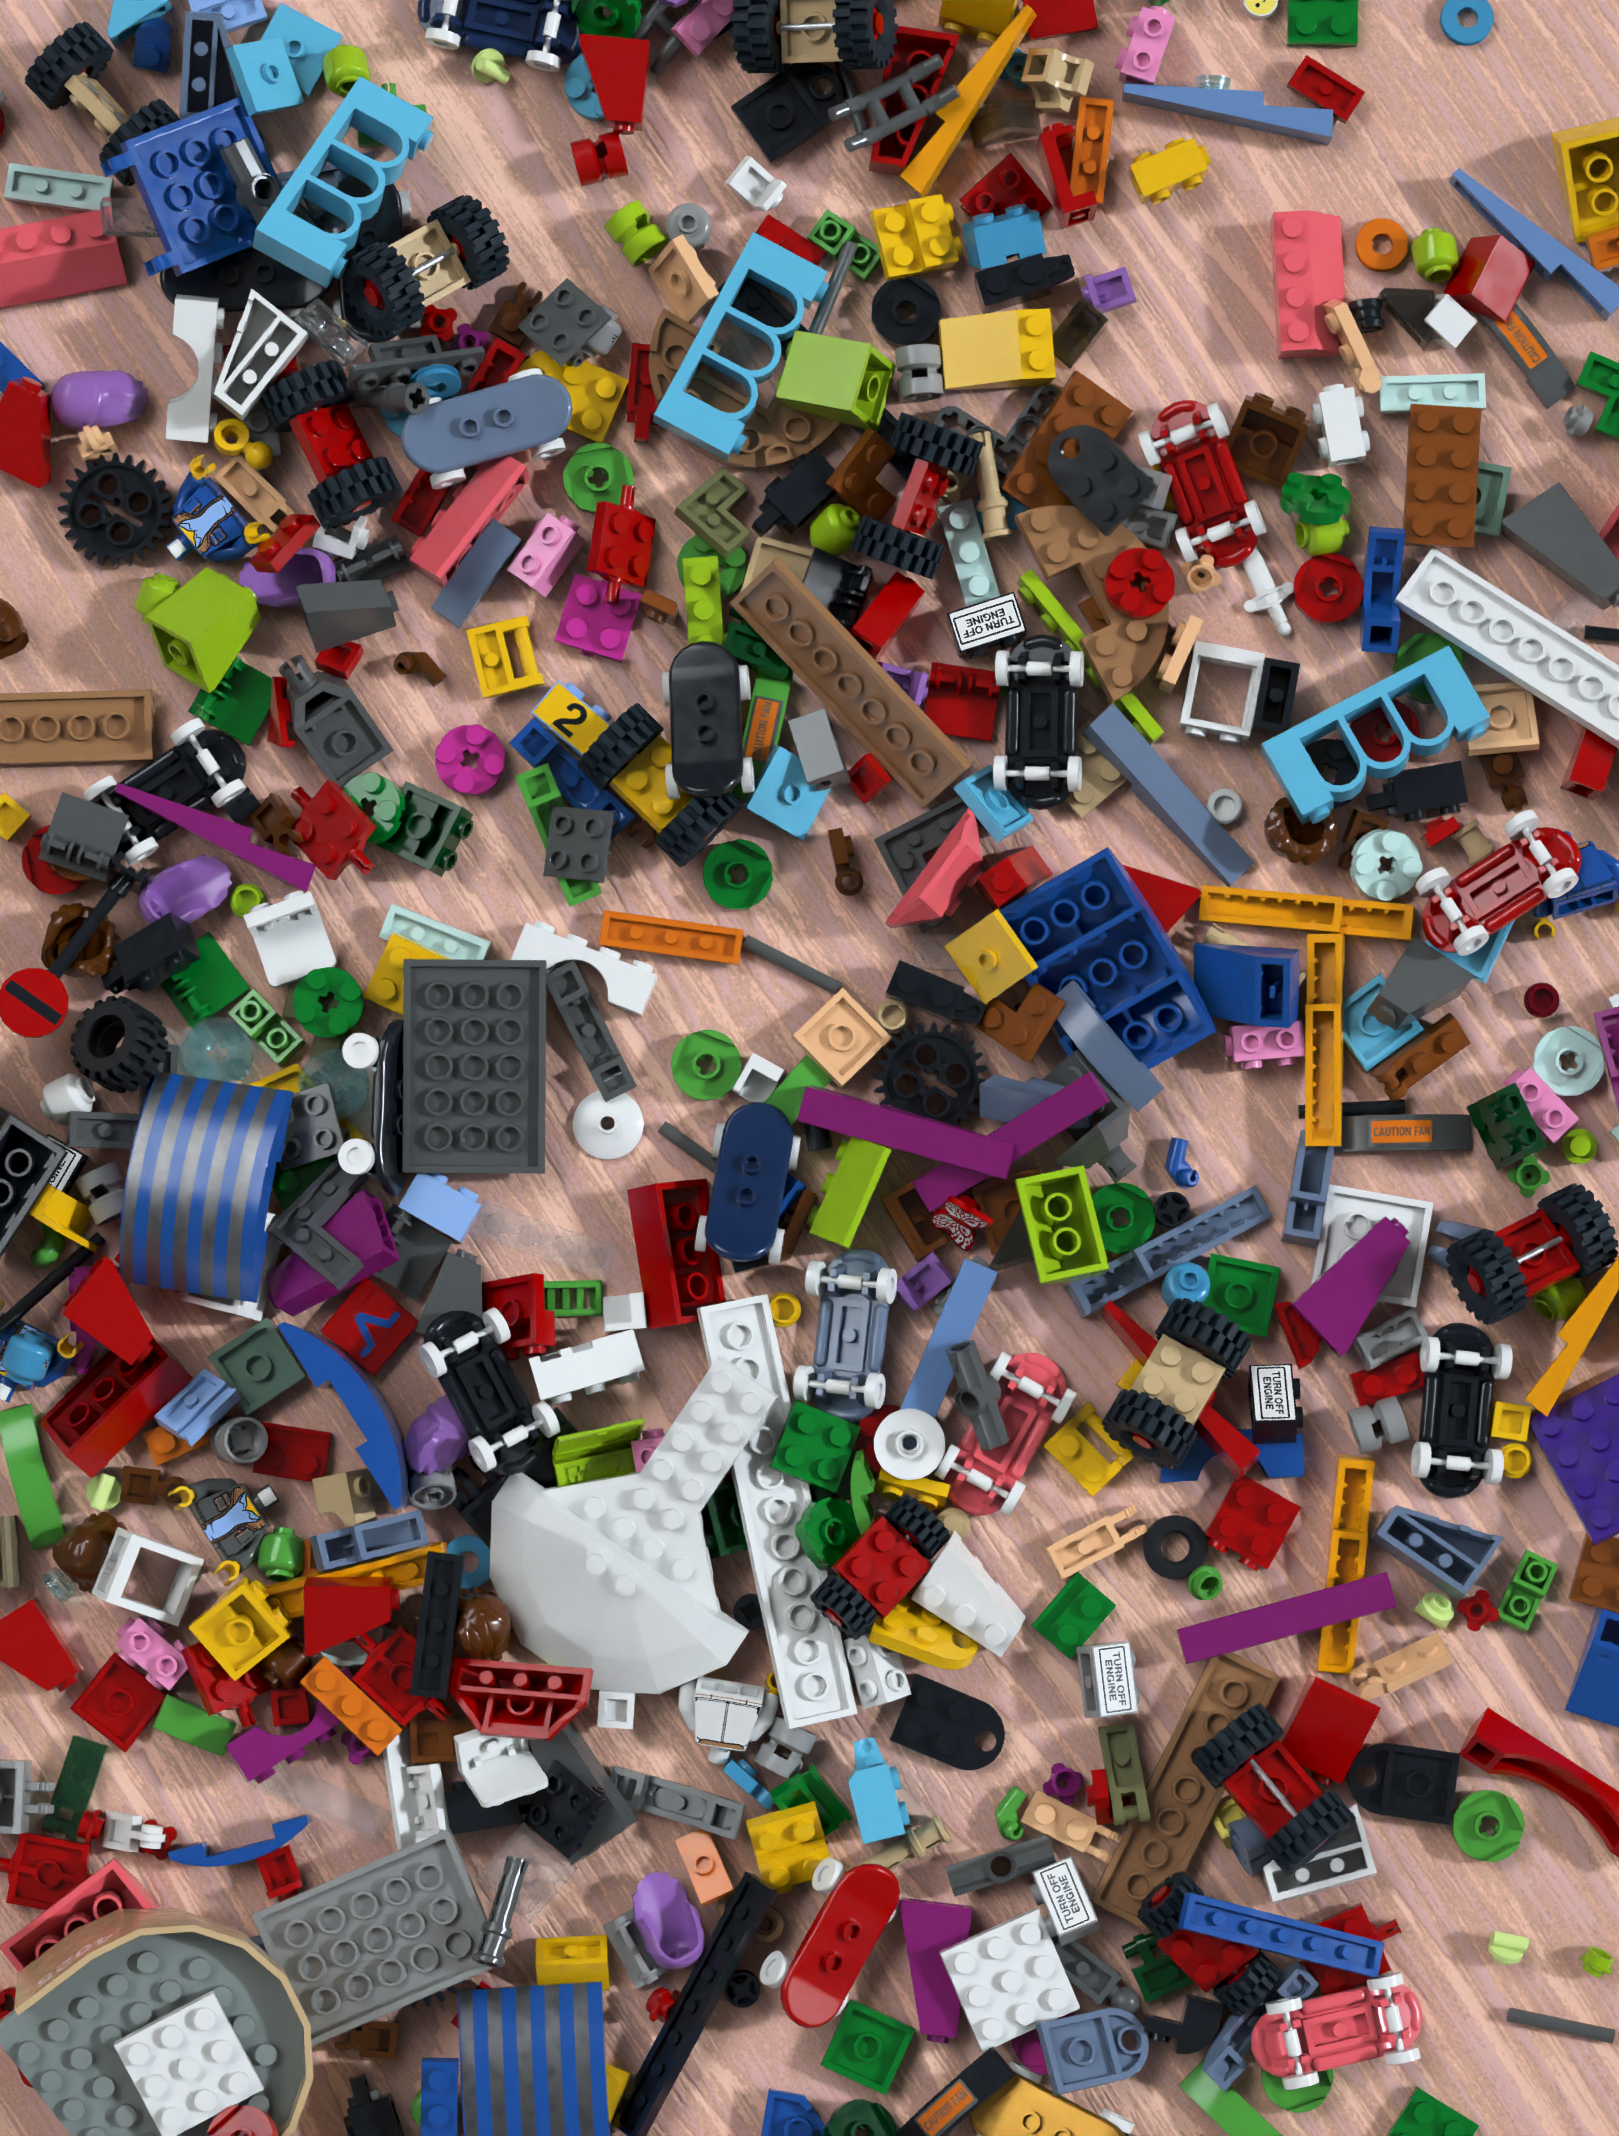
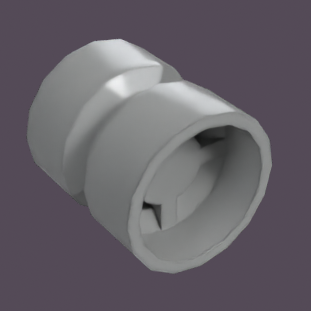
M914 344L895 350L896 369L902 373V376L897 380L899 400L921 402L939 399L944 396L943 376L937 373V370L942 366L941 347L939 345ZM927 374V377H912V375Z
M117 1162L101 1166L75 1181L82 1198L91 1202L88 1210L96 1226L116 1220L122 1214L125 1189L122 1187L125 1178ZM103 1188L108 1189L109 1193L104 1195Z
M1395 1395L1376 1401L1374 1408L1364 1405L1347 1411L1351 1430L1361 1454L1380 1449L1384 1441L1392 1445L1410 1438L1403 1411ZM1377 1421L1380 1429L1373 1430L1371 1424Z
M251 1417L224 1418L212 1427L209 1435V1446L212 1453L217 1459L225 1463L254 1462L265 1453L268 1445V1435L265 1427L258 1420Z
M407 1462L410 1480V1499L414 1506L423 1510H436L450 1505L456 1499V1485L452 1473L453 1465H449L442 1472L433 1471L430 1475H427L423 1471L418 1473L410 1468Z
M776 1715L774 1723L768 1731L771 1739L769 1742L762 1743L754 1761L790 1779L802 1769L804 1763L801 1757L810 1753L817 1736L802 1727L787 1729L784 1718ZM779 1745L792 1750L789 1758L776 1753Z

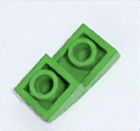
M828 209L807 236L809 241L826 251V254L836 262L845 241L857 244L858 247L848 271L864 282L869 280L881 263L877 245L859 234L854 226Z
M254 989L228 1012L280 1067L306 1044L294 1029Z
M806 1055L782 1083L776 1087L764 1103L773 1105L781 1110L792 1125L798 1118L806 1086L816 1085L825 1088L832 1079Z
M1525 1550L1497 1606L1499 1610L1498 1621L1523 1633L1527 1632L1541 1599L1545 1597L1559 1565L1529 1550Z
M167 1693L153 1727L189 1744L223 1756L225 1753L224 1747L229 1744L237 1723L219 1714H213L208 1717L206 1710L202 1709L199 1704Z

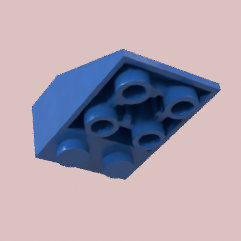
M1195 943L1194 984L1210 1016L1253 1026L1290 1028L1298 1019L1299 949Z
M1596 1608L1565 1710L1619 1727V1614Z

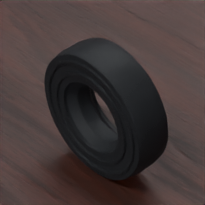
M1170 1515L1157 1520L1150 1526L1144 1537L1143 1553L1149 1567L1158 1575L1167 1579H1183L1189 1577L1196 1568L1203 1565L1207 1555V1540L1203 1530L1193 1520L1184 1516ZM1172 1533L1183 1535L1189 1543L1187 1556L1176 1562L1165 1558L1161 1550L1163 1539Z

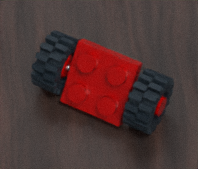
M903 1494L884 1516H878L831 1567L841 1578L830 1574L811 1594V1601L821 1611V1614L830 1620L833 1626L836 1625L839 1631L845 1632L848 1637L854 1640L859 1639L878 1618L877 1615L880 1618H885L931 1568L932 1565L925 1557L929 1560L932 1559L950 1539L951 1536L948 1529L943 1526L942 1521L938 1520L933 1512L927 1510L923 1503L920 1504L914 1497L912 1499L910 1495Z
M1183 1871L1174 1873L1171 1878L1167 1877L1162 1885L1156 1886V1890L1147 1896L1148 1900L1143 1901L1141 1904L1142 1908L1138 1910L1137 1917L1158 1938L1157 1945L1205 1993L1214 1988L1213 1995L1234 2016H1239L1242 2012H1248L1250 2007L1253 2008L1257 2005V2001L1260 1998L1263 2000L1266 1996L1265 1993L1271 1991L1274 1987L1273 1983L1277 1982L1278 1975L1280 1974L1279 1968L1257 1948L1178 1929L1184 1894L1194 1893L1204 1896L1203 1891Z

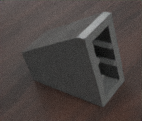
M381 579L314 583L296 586L305 623L316 653L396 626L393 612L399 611L393 591L386 592Z
M1414 937L1398 959L1366 1012L1374 1016L1380 1023L1397 1031L1458 998L1474 975L1417 937Z
M458 1249L456 1255L450 1252L447 1253L415 1331L425 1335L430 1323L441 1314L449 1311H467L483 1319V1266L476 1264L478 1256Z

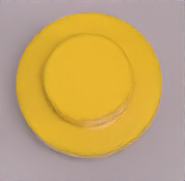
M778 1292L769 1298L774 1325L788 1327L799 1319L801 1305L793 1294Z
M1510 1443L1500 1449L1504 1458L1503 1475L1509 1478H1521L1530 1471L1533 1458L1526 1446L1519 1443Z

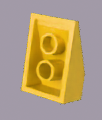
M942 0L938 25L943 26V30L949 34L963 36L966 33L976 36L977 41L992 46L1012 22L1018 0Z
M1619 117L1551 133L1555 165L1575 243L1585 242L1584 235L1619 225Z
M1050 308L1009 310L941 319L938 321L944 390L1042 387L1048 385L1056 378Z

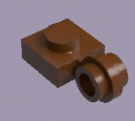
M1517 752L1479 755L1478 757L1490 789L1504 784L1505 791L1500 792L1506 811L1513 810L1515 813L1522 811V807L1528 805L1525 791L1521 785L1515 787L1512 782L1525 776Z
M842 828L828 830L837 873L835 886L842 895L854 896L863 887V877L858 870L850 868L848 857L855 856L851 835L844 836ZM852 876L855 878L856 884L851 888H847L843 885L842 881L845 877Z

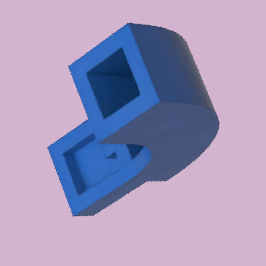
M1369 526L1362 579L1364 590L1360 610L1361 651L1397 654L1401 620L1399 605L1394 603V600L1400 590L1405 529Z

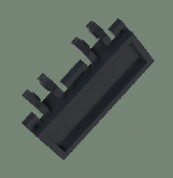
M555 1407L553 1412L558 1419L560 1432L550 1438L543 1434V1446L539 1457L531 1467L522 1472L544 1488L557 1486L552 1461V1450L556 1438L578 1432L558 1407ZM471 1455L469 1456L471 1463L477 1470H480L488 1481L478 1489L469 1479L468 1474L463 1469L456 1467L452 1471L473 1498L469 1501L463 1492L458 1489L456 1491V1499L451 1504L490 1548L492 1501L509 1475L500 1474L497 1477L491 1470L483 1472Z

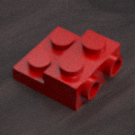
M531 1273L482 1282L483 1313L493 1307L496 1308L504 1317L510 1330V1339L499 1344L508 1361L519 1360L520 1352H524L525 1356L546 1355V1348L555 1346L554 1311L545 1310L544 1274Z
M1245 1475L1239 1481L1234 1478L1204 1532L1206 1536L1210 1537L1207 1544L1224 1554L1231 1549L1241 1555L1238 1562L1256 1572L1260 1566L1268 1570L1301 1507Z

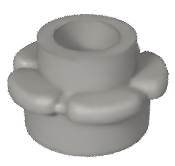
M1579 404L1576 408L1570 407L1562 423L1566 427V434L1568 436L1574 434L1580 438L1583 437L1592 423L1593 412L1587 410L1584 404Z

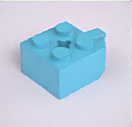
M874 1737L854 1741L856 1768L850 1774L848 1783L863 1844L906 1834L904 1825L910 1824L905 1801L898 1802L895 1790L902 1789L897 1767H889L888 1760L883 1759Z

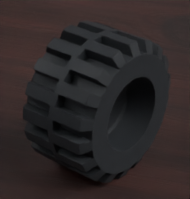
M109 996L105 1002L100 999L94 1003L93 1009L87 1008L83 1012L85 1016L81 1021L78 1019L75 1025L77 1027L76 1033H72L70 1040L74 1042V1045L70 1047V1054L75 1057L73 1063L75 1067L80 1069V1073L102 1087L117 1093H125L126 1090L130 1092L136 1091L139 1084L145 1086L150 1082L149 1077L152 1074L154 1076L157 1075L160 1062L164 1063L166 1058L163 1052L168 1049V1041L164 1039L168 1034L166 1028L161 1026L163 1022L157 1016L133 1000L123 996L118 998ZM124 1037L121 1046L114 1052L118 1042Z

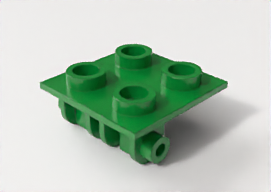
M236 656L215 690L209 694L200 689L188 712L249 746L270 710L272 678L242 662Z
M207 932L195 941L201 958L190 964L189 968L185 971L172 975L160 984L192 1030L250 989L210 932Z

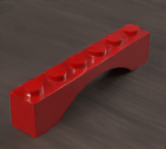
M1487 1707L1470 1728L1459 1755L1488 1774H1505L1523 1778L1556 1793L1574 1806L1591 1823L1603 1839L1608 1850L1619 1857V1791Z

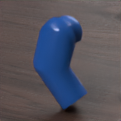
M1171 1137L1165 1169L1177 1186L1183 1189L1195 1187L1199 1182V1173L1193 1170L1185 1160L1188 1141Z

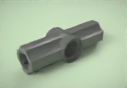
M244 137L223 148L219 153L237 186V201L243 208L250 210L258 226L280 194V187L275 177L265 172L248 137ZM255 185L260 189L261 198L256 195Z
M966 1340L952 1345L946 1352L959 1386V1390L955 1393L954 1397L957 1408L962 1414L970 1417L981 1450H991L1003 1446L1010 1439L996 1403L1001 1397V1388L998 1381L986 1373L974 1340Z
M1046 1834L1005 1848L994 1849L989 1853L945 1866L954 1897L996 1883L1007 1882L1012 1878L1053 1864L1056 1860L1048 1835ZM997 1856H1005L1011 1861L1010 1870L1004 1875H997L991 1870V1862Z

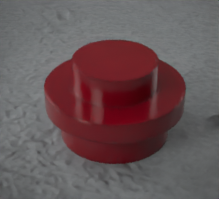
M1536 983L1525 992L1524 1006L1528 1013L1534 1017H1549L1559 1006V994L1548 983Z

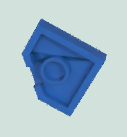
M769 2088L761 2136H824L823 2128L825 2124L804 2094Z

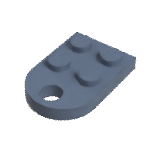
M1106 2008L1036 2025L1054 2096L1123 2081L1140 2071L1147 2060L1149 2052L1147 2033L1143 2030L1142 2023L1133 2014L1123 2009ZM1124 2032L1134 2035L1137 2042L1134 2051H1129L1122 2045L1121 2037Z

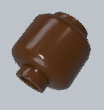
M292 1635L259 1662L263 1669V1673L260 1676L274 1689H277L279 1686L293 1689L312 1667L310 1656H305V1644Z

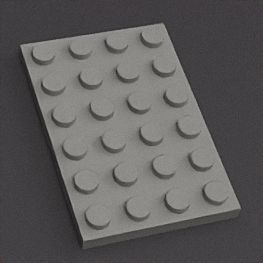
M447 1829L252 1914L268 1955L283 1967L310 2022L312 2047L493 1968L479 1964L471 1959L473 1953H477L483 1934L480 1930L481 1925L484 1924V1921H488V1918L451 1829ZM502 1955L501 1961H503L504 1963H506L505 1960H504V1957H503V1955Z

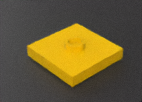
M998 909L944 946L984 1004L1038 968L1034 959Z

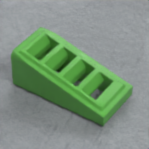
M602 1280L544 1281L546 1294L545 1310L554 1311V1316L603 1315ZM584 1287H590V1309H584ZM555 1288H560L561 1309H555ZM570 1288H575V1309H570Z

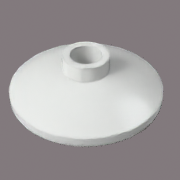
M595 1091L581 1101L573 1118V1131L577 1142L584 1151L599 1159L612 1160L627 1155L637 1146L643 1133L644 1122L641 1110L637 1103L625 1093L605 1102L600 1091ZM605 1117H611L615 1122L611 1130H604L601 1127V1121Z
M901 1409L889 1414L878 1426L874 1437V1451L879 1464L892 1476L904 1480L920 1479L929 1475L940 1464L945 1452V1436L940 1424L930 1414L918 1409ZM905 1437H914L917 1441L916 1446L911 1449L906 1448L903 1444Z

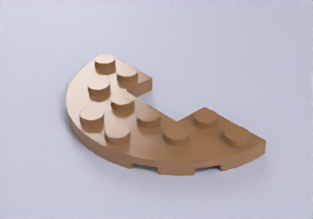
M663 309L657 320L649 351V376L652 392L658 406L700 330L666 309ZM714 338L708 349L719 355L724 344ZM701 362L685 392L726 413H736L744 409L749 403V399L709 376L708 372L711 366ZM775 395L767 410L756 404L754 413L744 422L745 427L742 434L747 436V439L738 456L732 453L728 461L717 457L680 436L678 437L698 453L722 464L750 469L770 468L793 462L800 455H807L814 451L836 431L841 422L789 408L776 398Z
M1062 505L1044 506L1017 514L1014 520L1046 580L1076 566L1078 567L1108 625L1081 638L1079 644L1109 702L1112 704L1131 692L1146 677L1157 661L1165 643L1168 630L1169 603L1158 615L1144 620L1128 618L1129 615L1123 614L1120 610L1116 611L1106 600L1103 591V579L1108 566L1118 554L1131 548H1147L1132 532L1121 524L1109 536H1105L1078 507ZM1135 576L1134 581L1130 582L1131 587H1138L1140 592L1145 591L1144 587L1147 581L1140 576Z

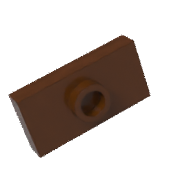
M806 1189L802 1193L795 1212L788 1210L780 1229H785L786 1232L781 1252V1258L786 1260L791 1259L817 1199L815 1193Z

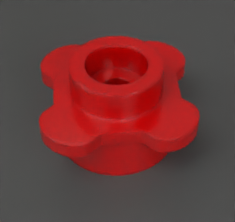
M434 305L425 307V312H423L425 321L424 325L420 328L421 335L436 334L438 340L442 339L444 342L451 341L454 338L453 322L458 317L455 309H437ZM436 321H442V325L436 326Z
M1477 1590L1475 1596L1468 1600L1461 1599L1457 1604L1458 1611L1464 1614L1467 1620V1628L1471 1631H1479L1483 1624L1489 1621L1495 1622L1499 1618V1610L1493 1607L1492 1602L1489 1600L1490 1594L1486 1590ZM1476 1607L1481 1608L1482 1611L1480 1614H1477L1475 1612Z
M86 1809L83 1813L77 1837L85 1839V1844H91L93 1838L99 1840L102 1834L105 1819L100 1818L102 1813L100 1809L95 1810V1812Z
M149 1819L144 1823L161 1826L155 1819ZM162 1826V1833L166 1834L165 1842H161V1849L139 1847L138 1851L155 1855L158 1860L167 1859L171 1842L177 1838L176 1829L172 1826Z
M659 1987L653 1991L646 2003V2010L650 2013L649 2019L653 2022L659 2019V2021L664 2023L680 1992L678 1990L670 1992V1990L664 1987Z

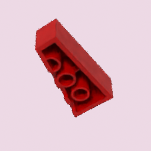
M898 26V32H895L897 44L893 46L895 53L893 58H890L891 63L889 66L883 69L882 83L906 72L909 68L927 60L936 53L939 54L944 63V66L930 73L923 80L911 85L918 100L922 103V101L938 93L957 48L960 35ZM898 91L880 100L889 119L908 110ZM928 115L872 144L868 171L900 176L909 163Z

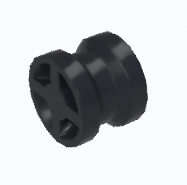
M1359 299L1347 304L1361 334L1385 329V321L1380 316V310L1383 308L1382 299Z
M1167 1192L1161 1195L1153 1207L1156 1221L1167 1228L1180 1226L1187 1220L1190 1213V1204L1187 1198L1177 1192Z
M748 1593L741 1596L733 1608L735 1620L747 1629L761 1627L764 1622L758 1595Z
M748 1970L735 1971L725 1988L727 2000L738 2008H747L753 2005L760 1995L758 1977Z

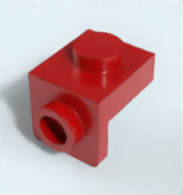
M1105 1769L1091 1770L1092 1785H1085L1087 1806H1094L1097 1825L1113 1823ZM1129 1797L1122 1798L1123 1807L1130 1806Z
M290 1844L256 1858L268 1891L266 1893L268 1899L277 1897L280 1903L299 1894L297 1889L305 1885Z

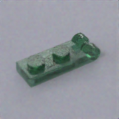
M73 1735L50 1804L54 1805V1813L46 1814L42 1831L51 1834L56 1831L66 1834V1839L77 1841L78 1827L84 1811L88 1810L109 1745ZM62 1807L74 1811L71 1821L59 1817Z

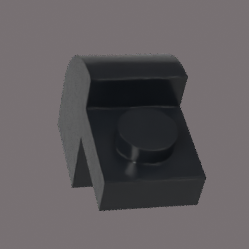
M1186 1994L1180 2021L1145 2013L1142 2024L1143 2030L1149 2032L1148 2038L1169 2043L1170 2037L1176 2038L1173 2050L1177 2054L1195 2053L1205 2048L1214 2039L1219 2028L1224 2005L1219 2001Z

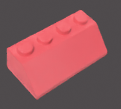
M111 208L0 229V309L128 285L117 221Z
M1309 210L1273 212L1270 220L1278 359L1341 356L1339 347L1342 344L1337 334H1332L1324 320L1327 312L1323 304L1332 299L1345 302L1340 216Z
M507 455L476 464L473 468L476 473L469 482L464 480L454 491L452 498L455 501L449 509L445 510L442 508L432 520L431 525L434 528L426 538L423 536L419 537L410 549L409 553L413 555L409 559L412 566L444 588L491 520L494 518L499 521L529 482L530 477L527 467L521 462Z
M113 1858L0 1945V1949L19 1972L72 1931L118 1909L159 1908V1906L139 1880Z

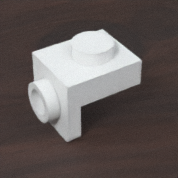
M745 156L725 181V184L754 210L766 212L768 209L772 210L780 203L783 198L782 191L787 186L782 180L775 179L751 156Z
M361 515L354 524L352 532L339 527L326 530L321 525L315 533L312 547L321 549L322 552L330 557L342 556L352 560L358 550H364L370 536V530L365 529L368 517Z

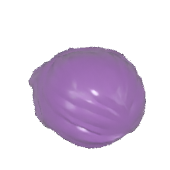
M86 370L66 374L53 386L50 396L51 409L55 419L63 426L79 432L84 431L83 427L88 424L90 427L98 425L99 429L103 430L114 425L131 421L135 422L140 414L144 415L146 404L149 401L148 389L143 388V382L136 380L131 374L121 370Z
M311 547L300 548L278 573L257 572L250 562L244 563L243 571L239 573V584L242 587L250 588L255 593L258 599L257 604L279 609L301 606L296 586L337 582V573L333 561L324 552Z
M205 854L167 867L158 875L151 876L144 887L141 888L138 903L142 917L150 925L166 914L172 913L190 924L210 910L220 906L221 902L227 897V889L232 885L229 879L232 873L229 871L228 866L217 857H206Z
M446 1394L429 1404L426 1412L413 1421L402 1444L405 1461L408 1462L410 1468L418 1473L423 1471L425 1474L430 1475L433 1471L442 1472L446 1467L452 1465L456 1459H461L470 1452L468 1446L470 1439Z
M654 1871L653 1873L646 1874L644 1879L636 1885L637 1891L632 1895L634 1920L644 1939L645 1950L650 1953L655 1963L664 1969L678 1970L690 1966L701 1956L705 1946V1932L701 1925L699 1913L689 1901L685 1888L677 1878H670L667 1872L659 1874L658 1871Z

